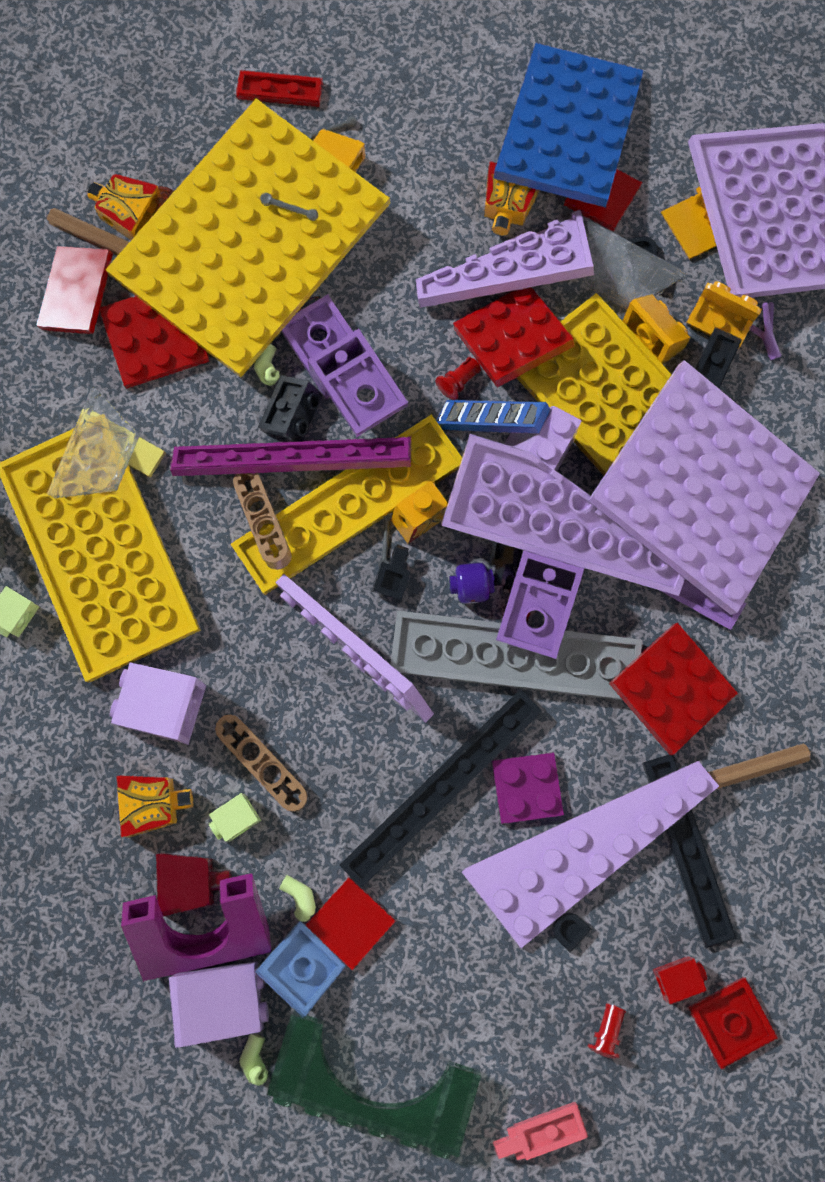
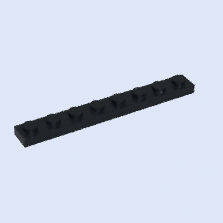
M520 689L339 866L362 888L504 750L542 710Z

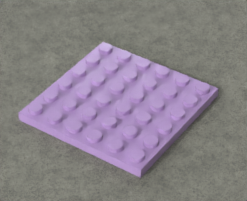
M825 123L692 135L688 144L727 286L731 288L730 293L740 298L742 295L753 298L825 289Z
M684 360L678 364L588 501L726 612L733 615L738 613L820 473Z

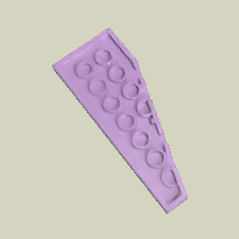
M469 435L442 526L679 596L685 580L682 575L588 501L591 495L531 452L476 435Z

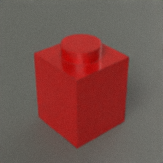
M687 956L653 969L664 1001L669 1004L707 991L704 981H707L705 969L700 961H695V958Z

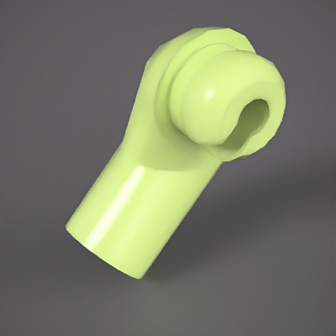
M271 344L254 364V370L261 382L269 386L274 385L280 378L279 371L271 363L277 350Z
M286 875L279 889L294 897L296 907L294 915L297 920L306 922L314 915L316 909L313 892L310 887Z
M252 1033L249 1035L240 1057V1066L250 1083L262 1085L268 1079V1071L259 1054L266 1038Z

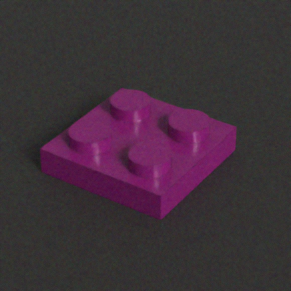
M554 752L492 761L501 824L564 815Z

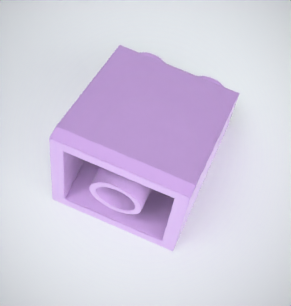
M552 406L539 434L510 433L505 445L531 452L558 471L574 442L582 420Z
M130 663L128 670L124 669L120 677L119 686L122 689L119 699L113 701L110 709V717H113L111 723L189 745L206 685L196 677Z
M257 961L195 969L169 977L175 1048L258 1033L263 1030L264 1022H269V1011L267 1002H261L260 989L265 988V981L255 972L258 969Z

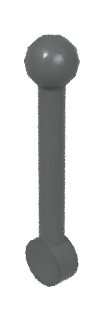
M350 116L346 121L327 127L325 130L334 132L345 127L354 128L357 125V120L355 117ZM319 131L313 133L303 132L311 140L319 133Z
M263 193L260 197L264 206L272 204L305 215L311 221H315L318 218V212L315 209L306 210L273 199L269 193Z
M392 512L383 518L382 560L379 562L378 567L381 562L390 564L388 561Z

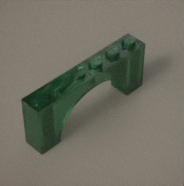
M293 1011L266 1094L273 1097L272 1101L284 1107H291L292 1103L305 1107L304 1112L315 1117H323V1114L336 1117L335 1122L345 1127L354 1128L355 1124L367 1127V1132L373 1136L386 1138L388 1134L400 1138L399 1143L410 1148L417 1149L418 1145L431 1148V1153L440 1158L450 1159V1155L459 1157L481 1078L480 1070L448 1061L440 1079L422 1095L397 1103L372 1101L349 1090L338 1080L329 1067L322 1044L324 1020L309 1015L302 1017L296 1011Z

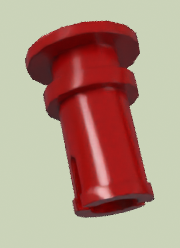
M469 356L454 371H448L445 377L438 376L435 380L436 385L446 398L457 400L458 392H461L464 389V385L481 372V366L474 358Z
M606 1004L599 1032L594 1034V1037L597 1038L595 1045L588 1044L587 1047L598 1055L619 1059L620 1055L614 1053L616 1045H620L618 1036L626 1010Z

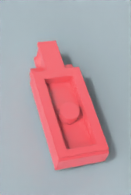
M572 1102L513 1124L514 1126L507 1128L509 1136L493 1141V1145L498 1159L515 1154L517 1160L525 1158L527 1161L586 1139L588 1135L577 1103Z

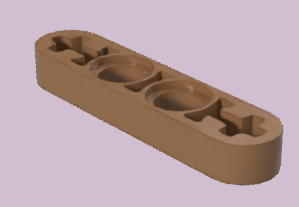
M258 473L236 474L233 479V485L263 560L271 569L278 570L286 567L291 561V551ZM249 479L251 486L254 490L250 493L248 492L245 484V481ZM257 501L265 502L264 507L260 511H250L253 503ZM264 525H274V529L269 535L263 536L259 534L260 529ZM274 543L279 550L280 556L277 558L273 557L274 554L270 547Z
M224 715L216 723L215 730L218 738L283 808L293 812L304 808L307 804L308 794L300 782L241 719L235 715ZM226 722L230 724L236 722L238 725L235 727V730L241 737H243L245 732L249 734V737L240 741L236 749L232 744L238 741L230 734L223 735L226 730L223 725ZM248 743H256L260 748L259 756L252 761L246 760L243 756V748ZM274 765L281 770V777L279 781L271 784L264 779V771L267 767ZM287 777L291 780V783L286 784L287 787L293 792L298 789L301 792L299 795L301 802L298 805L295 803L288 805L286 803L288 795L282 789L278 795L274 791V789L283 785Z

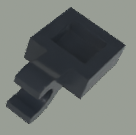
M492 541L489 565L496 567L493 575L494 586H503V589L512 590L516 577L513 567H519L522 549Z
M397 544L393 549L390 564L380 563L371 592L397 601L402 600L411 571L402 569L409 548Z

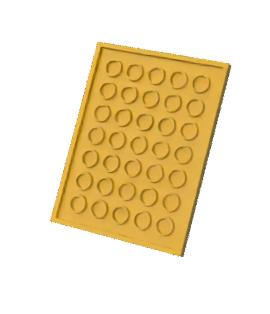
M255 99L105 270L116 281L242 378L388 207L390 198L258 99ZM263 193H269L273 199L306 210L315 209L318 212V218L315 221H311L305 215L272 204L264 206L260 197Z

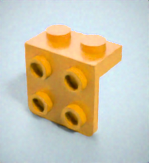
M715 281L714 284H706L686 324L711 336L716 327L741 338L742 344L762 309L757 306L758 302L755 299L746 295H742L740 298L730 293L731 288L727 285Z

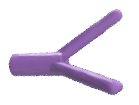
M765 302L762 305L765 332L753 324L750 331L762 338L771 361L781 357V353L773 334L774 304L773 302Z

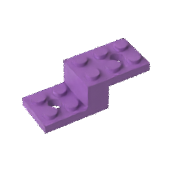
M328 294L297 312L281 331L325 399L329 397L332 399L356 437L408 406V401L359 329L354 332L351 330ZM315 329H323L327 332V336L322 341H316L311 338V333ZM361 389H371L375 394L374 398L369 402L359 400L357 394Z
M524 550L496 640L556 659L585 568ZM534 610L540 611L545 618L544 624L538 628H533L527 623V614Z

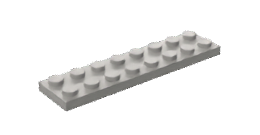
M397 611L390 665L400 674L623 701L609 683L641 654L642 649L641 639L565 631L557 658L555 659L496 640L501 623Z

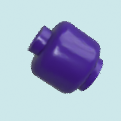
M484 563L460 564L455 569V576H449L451 594H457V598L462 604L485 602L489 599L490 594L494 593L492 569H487Z

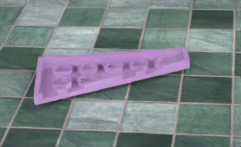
M581 210L571 213L572 218L561 223L558 220L547 223L548 228L540 232L528 231L489 248L490 253L479 258L475 254L465 258L466 263L458 267L446 266L416 279L420 308L593 276V262Z
M283 574L275 582L283 591L280 597L290 607L299 606L302 609L300 614L312 626L317 623L323 628L321 633L333 644L338 642L343 647L342 651L351 659L350 661L361 672H367L372 677L373 682L386 692L388 690L401 707L406 711L410 708L425 723L433 716L434 713L409 680L290 578Z

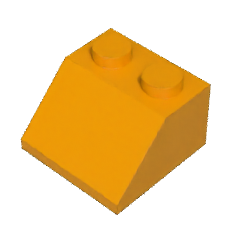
M650 294L635 298L629 303L623 322L662 364H665L686 347L691 337L688 335L686 327L681 322H676L669 314V310L664 302L657 300Z

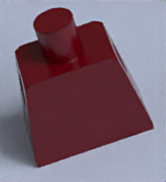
M156 854L157 901L163 916L214 904V891H220V880L232 878L230 870L213 871L212 858Z

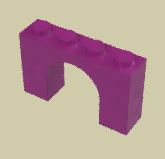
M250 873L220 880V904L226 920L217 929L205 934L187 935L169 927L164 920L155 895L123 902L121 928L142 980L148 981L271 952L269 925L253 874Z

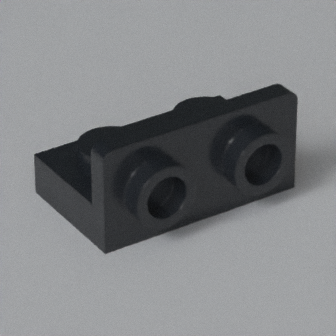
M281 375L258 428L264 433L285 437L291 442L303 441L315 411L320 405L322 393L308 380Z

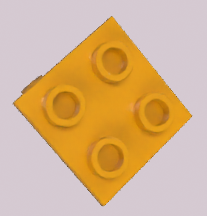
M700 186L696 189L698 194L661 211L662 216L689 260L716 247Z

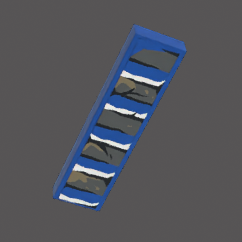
M447 400L436 422L442 430L539 434L549 414L550 407L546 402Z

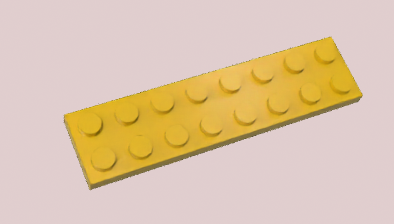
M429 415L397 436L411 437V467L346 469L276 514L292 555L291 561L286 567L275 570L267 566L260 554L252 531L231 543L232 548L264 596L279 587L275 582L283 574L291 579L383 519L387 514L394 512L395 506L400 501L428 482L432 481L436 484L459 469L462 457L432 415ZM264 525L260 529L259 534L263 536L269 535L273 531L274 525ZM275 543L270 545L274 554L273 557H279V550Z

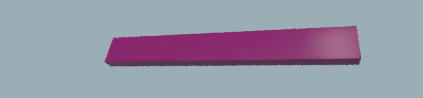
M411 437L180 446L173 449L170 471L172 476L411 467Z

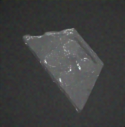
M591 220L589 221L586 236L593 262L594 275L582 277L581 282L592 291L627 310L629 303L633 299L650 294L657 297L670 285L677 281L680 283L685 279L686 272Z
M91 387L47 492L53 498L117 491L140 436L94 387Z

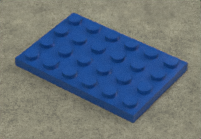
M536 43L493 178L606 207L644 70Z

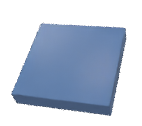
M299 921L255 972L298 1014L305 1017L347 965Z

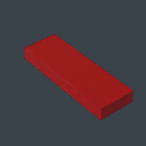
M239 70L236 98L320 107L323 78Z

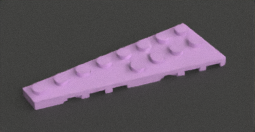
M696 761L466 867L462 873L516 943L522 948L711 794L719 785L700 762Z

